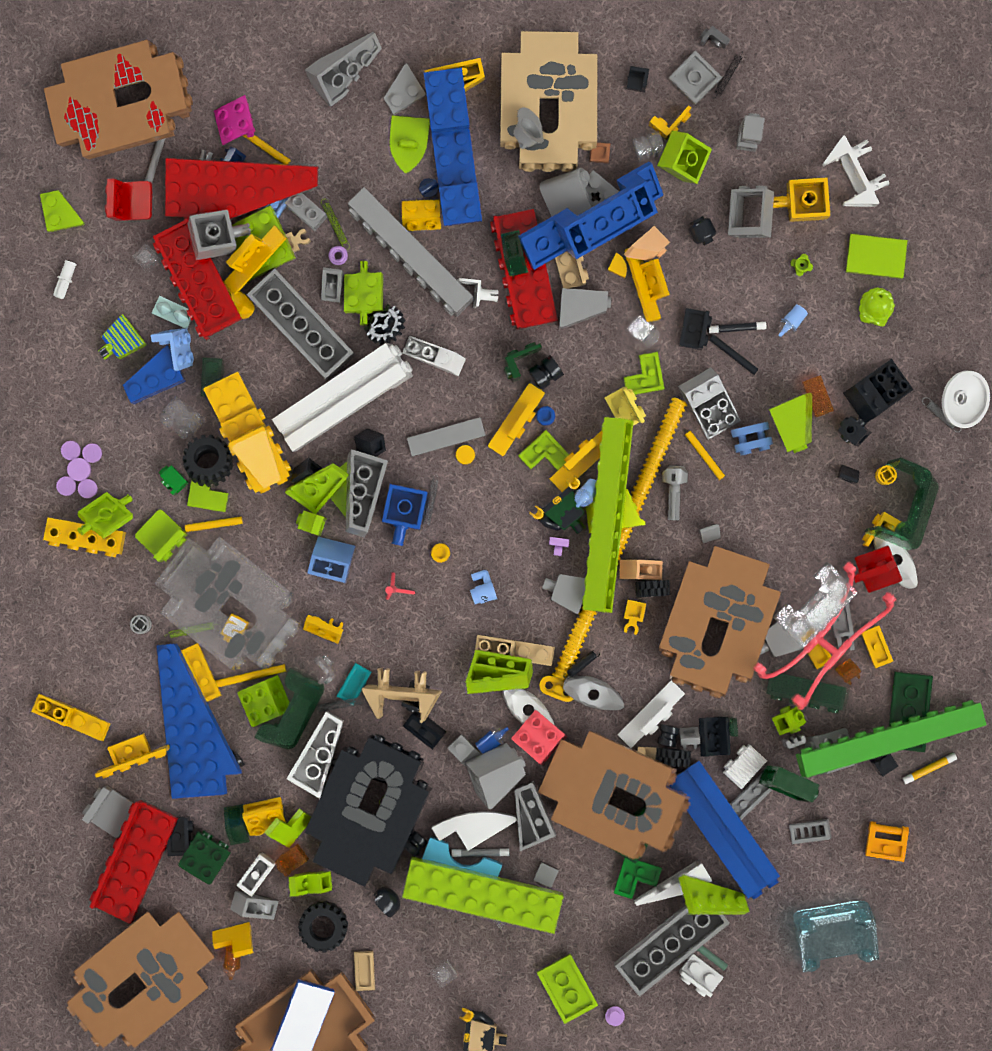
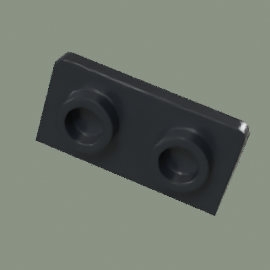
M685 309L679 342L680 347L702 350L703 346H707L709 335H706L707 327L710 328L712 316H709L710 311Z
M729 717L699 718L701 757L731 754Z
M190 816L178 817L167 843L168 856H183L193 841L191 840V832H194V823L190 821Z

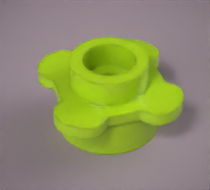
M802 254L798 259H792L791 266L795 268L797 276H802L806 271H812L813 265L810 264L806 254Z

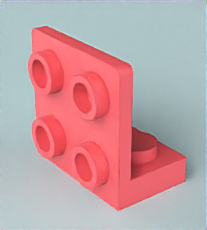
M535 710L513 735L512 740L539 764L544 765L557 749L560 740H565L567 735L540 712Z

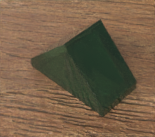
M243 804L224 807L225 830L230 845L250 842L248 830L242 817V813H244Z

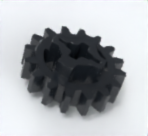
M387 304L386 308L383 307V311L374 312L373 315L368 314L370 320H367L368 325L364 328L367 332V337L375 344L377 342L380 345H383L384 342L390 344L391 339L396 341V336L402 335L400 329H405L402 323L406 322L396 306L391 307Z

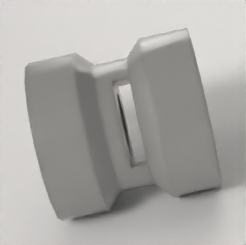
M137 615L132 618L130 627L136 634H144L150 631L152 622L146 615Z

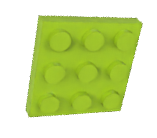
M268 206L232 225L237 226L249 223L250 227L248 228L251 229V234L260 239H263L275 225L286 237L272 206ZM249 236L235 238V251L242 245L244 240ZM287 239L249 281L296 258Z

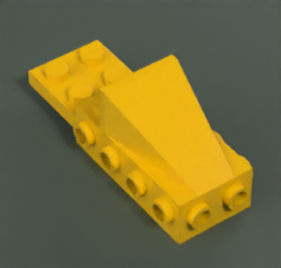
M237 371L203 388L222 427L219 430L224 439L228 438L229 450L232 456H237L239 462L236 464L240 472H245L248 478L245 480L250 490L253 489L255 493L259 491L262 494L270 490L271 485L275 483L280 485L288 481L287 477L290 476L289 471L292 469L287 460L283 461L280 455L283 451L279 443H274L272 439L274 433L270 426L266 427L263 421L266 417L261 408L257 409L239 372Z

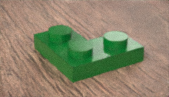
M624 857L613 893L632 899L638 881L657 886L662 867L640 860L635 864Z

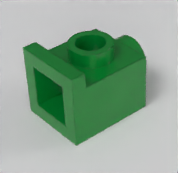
M172 465L170 467L165 466L159 472L163 478L162 484L168 490L172 488L173 490L170 493L174 496L189 483Z

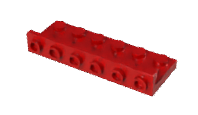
M534 209L498 217L497 215L493 216V221L490 222L492 233L496 232L497 240H494L496 252L500 251L501 254L498 263L500 270L504 269L505 273L502 281L504 289L508 288L509 292L506 300L508 307H512L513 314L510 315L512 326L516 325V329L519 330L558 321L546 263L535 270L532 269L518 237L537 226Z
M188 218L153 236L155 240L153 246L158 254H162L164 259L161 262L166 271L170 270L172 274L170 280L174 287L178 286L180 290L178 296L183 304H187L189 308L186 310L191 320H195L197 324L195 329L199 337L203 336L208 340L210 339L209 336L242 320V317L212 258L196 260L188 228Z
M142 800L136 801L130 806L128 811L130 814L129 818L121 826L120 831H122V834L114 842V852L105 863L107 868L97 881L99 886L92 893L89 906L92 909L98 908L129 924L133 923L178 820V817Z

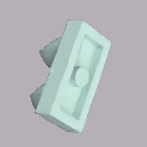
M159 296L152 314L187 329L191 322L186 311L188 308Z

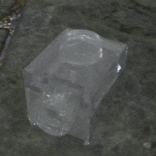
M640 315L627 329L629 333L640 340L648 349L661 336L659 331Z

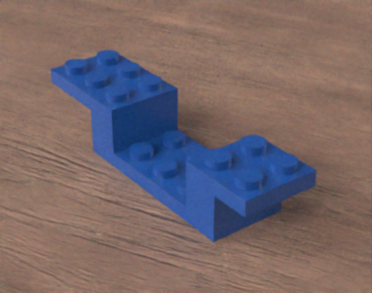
M462 68L424 72L444 226L482 222Z
M648 161L617 179L620 192L577 216L566 208L519 235V240L531 268L535 270L566 251L575 259H578L658 213L654 201L664 194L652 163Z

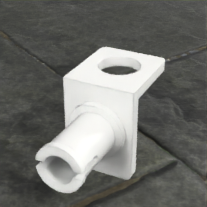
M457 279L460 284L475 285L473 308L479 306L480 300L497 302L498 296L492 295H497L498 290L482 289L481 280Z

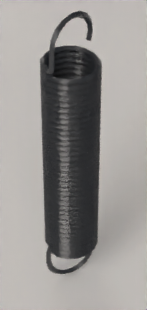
M593 651L567 670L570 678L574 677L599 657L600 652L598 656Z

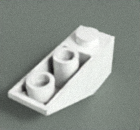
M409 336L402 352L405 355L456 376H459L466 360L456 352Z

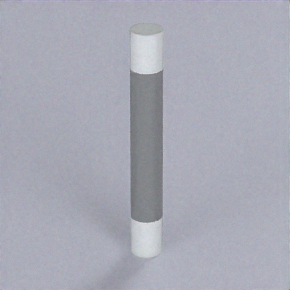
M509 848L470 849L469 851L467 849H452V857L509 856Z

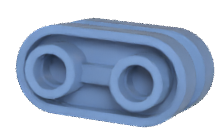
M768 422L731 430L732 438L738 437L740 443L734 445L736 453L740 452V456L752 453L751 449L758 448L759 451L770 449V445L773 444L772 437L766 438L764 432L770 429ZM757 433L758 440L747 442L746 435Z

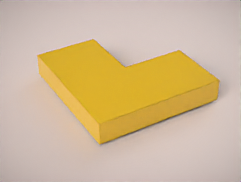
M250 922L212 931L214 949L232 945L234 958L253 953Z

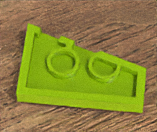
M332 463L286 488L285 493L314 514H317L347 479L349 474Z

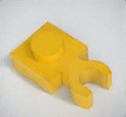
M627 600L624 619H629V621L624 626L625 633H627L629 626H633L635 629L634 634L637 635L639 631L637 621L643 622L646 603Z

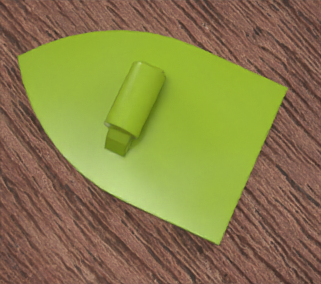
M392 116L390 149L395 162L405 174L415 168L425 154L430 119Z

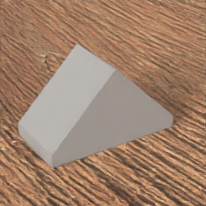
M323 267L321 300L340 303L344 276L343 270Z

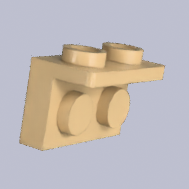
M566 251L555 258L563 288L572 289L586 285V280L589 277L586 268H582L583 256L575 259Z

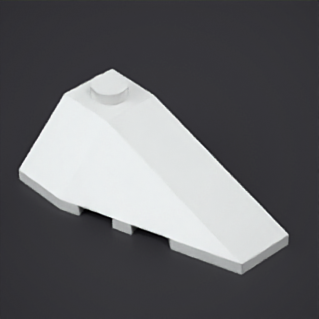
M698 859L634 899V902L638 906L683 895L679 882V877L682 875L708 883L712 882Z

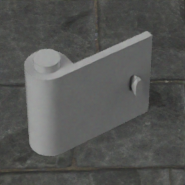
M578 168L540 183V191L551 216L558 214L566 208L578 216L593 207L585 189L590 180L586 170Z

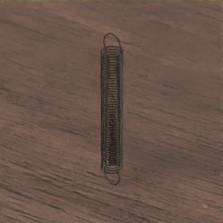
M736 55L735 58H734V59H735V64H734V68H735V69L738 67V65H737V63H736L737 55ZM738 55V58H739L740 61H738V59H737V62L740 63L743 57L741 56V59H740V57H739V55ZM730 65V66H729V67H730V71H731L732 74H734L735 70L733 69V72H732V70H731V65ZM721 84L722 91H721V89H720V92H721V93H719V90H718V94H719V95H721L722 92H723V90L725 89V88L722 87V84Z

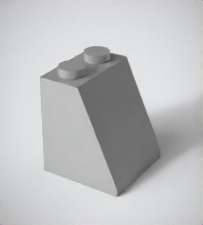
M507 743L465 762L475 793L489 810L526 775L523 768L526 765L522 756H518L514 748L511 749Z

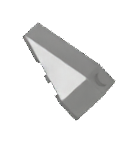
M372 32L318 59L306 68L305 72L311 85L325 102L332 106L346 96L349 92L347 89L352 80L357 81L359 79V71L363 66H369L382 48L376 34Z

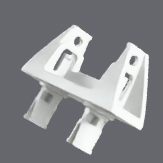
M845 135L837 143L822 166L824 167L831 162L838 161V159L841 160V164L855 192L858 193V195H854L853 198L845 201L842 204L843 206L876 207L879 201L875 191L889 185V181L879 183L886 177L885 174L871 181L867 179L857 157L872 151V148L870 146L861 149L868 144V140L851 147Z

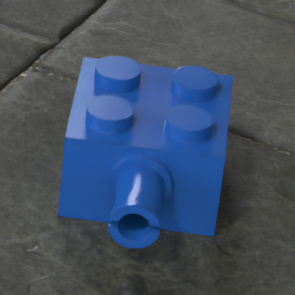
M393 484L389 485L382 522L393 524L395 527L391 544L403 546L406 529H421L428 492Z

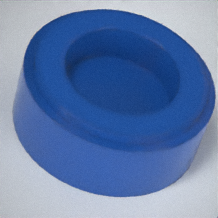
M543 406L537 411L536 419L541 425L548 426L554 422L555 412L551 407Z

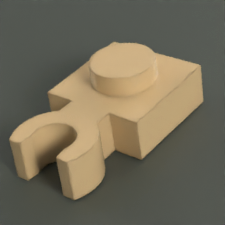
M305 229L300 230L296 236H293L292 232L285 234L293 253L300 250L299 244L306 245L311 242L309 238L306 240L301 239V235L306 233Z

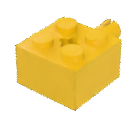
M828 178L789 180L786 184V196L774 197L773 208L787 207L789 222L827 220L830 217ZM807 196L812 200L810 204L804 200Z

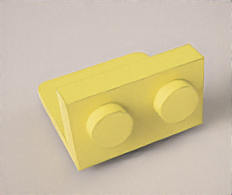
M622 387L604 397L615 418L634 421L633 426L639 422L641 424L645 422L643 418L646 415L641 406H636L634 401L637 398L632 389Z

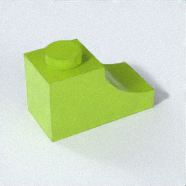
M303 511V514L299 513L297 517V529L321 536L327 518Z

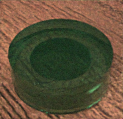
M737 717L730 718V736L738 737Z

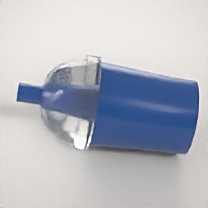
M495 727L490 729L484 737L475 743L483 754L504 744L507 738L506 732L509 728Z

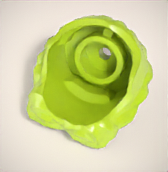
M878 287L865 292L860 300V320L881 327L885 326L895 307L892 294Z

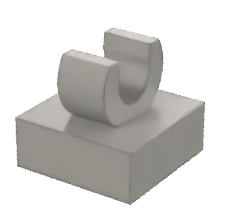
M698 727L680 728L679 737L683 749L686 750V745H693L694 749H696L697 744H700Z

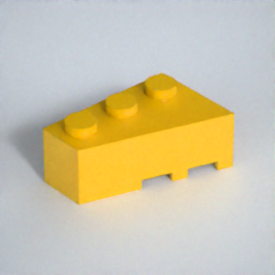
M481 58L424 70V72L462 68L465 92L485 80Z

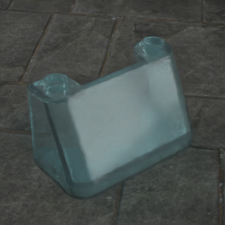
M854 901L801 910L794 913V928L803 972H813L818 969L822 959L857 954L859 959L865 962L879 959L876 921L867 902Z

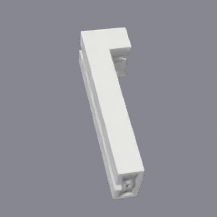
M385 343L273 418L272 421L279 432L283 434L292 452L298 451L389 389L396 388L413 376L411 373L413 369L407 361H402V352L399 347Z

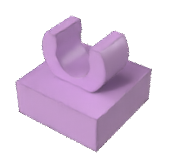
M550 537L549 545L555 546L554 555H562V547H569V539Z

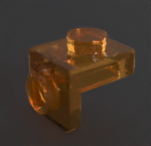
M296 844L282 853L276 859L275 864L279 872L287 877L293 870L306 863L309 858L301 847Z

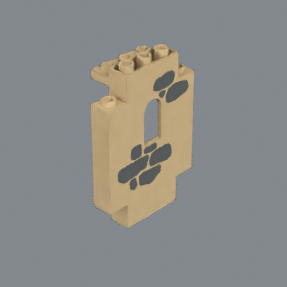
M521 31V53H502L500 147L505 149L520 147L513 133L518 123L517 113L520 108L530 109L539 118L540 98L559 99L558 129L550 134L542 131L544 138L542 143H536L534 146L526 147L525 149L520 148L519 169L527 172H532L535 169H541L545 172H552L554 170H562L563 172L573 171L577 169L578 148L592 150L597 146V54H578V32Z

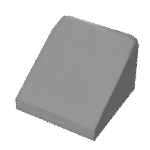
M717 524L699 530L702 543H707L721 537L720 528Z

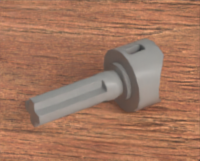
M668 466L662 472V482L670 484L668 520H680V484L688 482V472L684 466Z

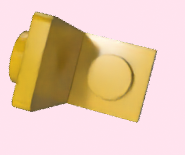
M688 106L670 128L667 127L668 123L663 118H657L656 116L650 120L649 126L666 140L672 131L679 130L677 126L681 121L685 123L690 118L691 114L689 112L692 107Z
M882 512L881 515L877 514L872 521V524H874L872 530H867L862 538L864 541L863 546L868 547L883 522L885 523L884 527L892 532L901 530L904 523L886 512Z

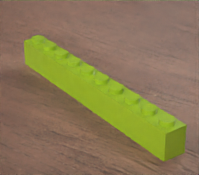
M604 417L602 424L603 435L599 446L601 453L597 464L598 479L595 483L596 497L593 502L594 515L591 520L592 533L589 539L587 576L584 580L585 595L582 598L583 610L612 613L634 423V421L629 419Z

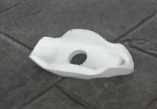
M883 531L878 532L873 540L875 549L888 545L892 555L899 554L902 557V562L897 567L903 579L899 584L909 589L916 588L918 580L911 555L897 539Z
M524 689L502 691L508 709L520 723L524 724L530 717L523 713V707L530 704L534 707V711L537 710L555 725L545 705L532 693Z

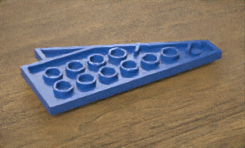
M178 644L157 645L166 745L169 744L170 746L167 756L171 797L176 799L227 794L225 775L242 773L241 768Z

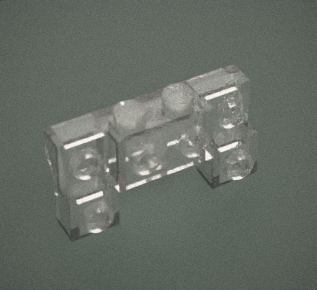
M827 562L814 575L822 587L797 612L790 605L785 604L773 616L779 625L802 647H805L820 631L824 630L829 621L836 617L840 610L858 593Z

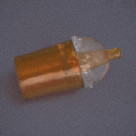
M232 945L226 947L222 970L225 975L229 976V980H233V977L237 976L241 971L242 966L241 956L234 958Z

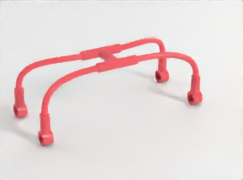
M847 562L843 567L847 572L849 581L837 611L830 621L825 623L803 648L804 650L787 665L770 674L765 673L767 669L759 662L753 668L760 678L770 679L791 668L807 653H810L817 644L831 653L832 656L824 664V668L814 680L806 697L803 699L799 694H796L792 699L799 710L806 707L821 678L852 645V642L886 616L894 607L896 598L887 592L882 597L887 608L860 628L848 640L846 639L838 649L823 638L831 629V626L842 612L849 598L855 571L857 570L850 562Z

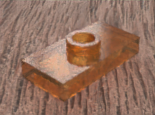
M821 375L802 382L806 394H812V410L815 418L834 411Z

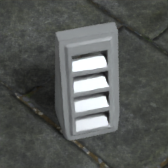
M829 818L789 825L792 844L830 840L832 837ZM820 825L824 827L825 834L821 835ZM812 826H815L817 836H813ZM804 827L808 828L809 837L805 838ZM796 828H800V839L797 838Z

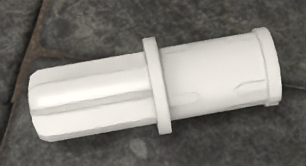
M65 260L61 274L57 276L59 279L53 293L55 297L64 299L69 283H72L71 278L77 264Z

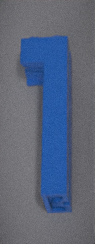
M697 761L684 772L677 775L674 784L670 785V788L682 791L690 797L688 800L690 806L687 812L747 899L752 897L754 900L763 894L761 890L767 886L770 889L779 882L777 878L780 875L701 762Z

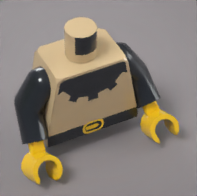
M462 1008V1011L466 1012L464 1017H459L465 1021L463 1051H494V1045L506 1046L507 1034L496 1033V1024L492 1018L483 1011H470L467 1008Z

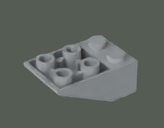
M711 367L678 386L685 402L708 440L741 421L719 375Z

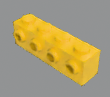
M47 518L43 540L49 541L48 545L60 547L61 543L67 544V548L73 550L83 547L89 553L97 554L99 550L104 551L105 556L116 557L117 554L122 555L126 532L116 530L103 539L93 530L87 531L84 535L79 534L77 529L84 524Z

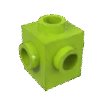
M790 705L780 709L779 714L772 717L779 735L788 732L794 734L800 731V727L806 723L803 713L797 706L792 708Z

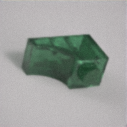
M519 230L501 234L504 260L509 276L528 272L524 249L518 237L521 235Z

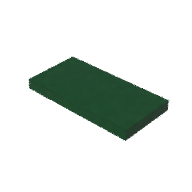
M894 672L888 727L891 726L892 722L901 720L902 723L908 722V718L920 715V718L927 716L926 713L930 711L933 676ZM926 743L904 750L925 752Z

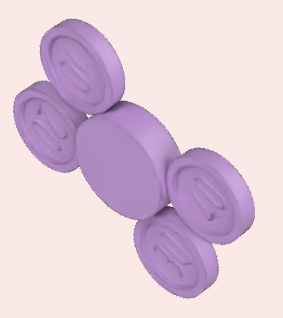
M67 441L61 447V454L65 459L72 460L67 467L70 477L60 478L56 485L57 490L60 494L69 496L76 490V482L74 480L81 481L78 485L79 494L84 498H92L96 495L98 487L93 480L87 479L91 473L89 462L95 463L99 461L102 457V450L96 444H88L82 451L84 459L78 458L81 453L80 446L74 441Z

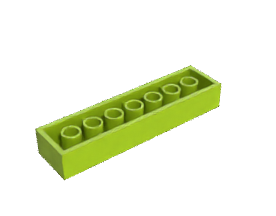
M412 856L402 898L554 934L563 900V892Z

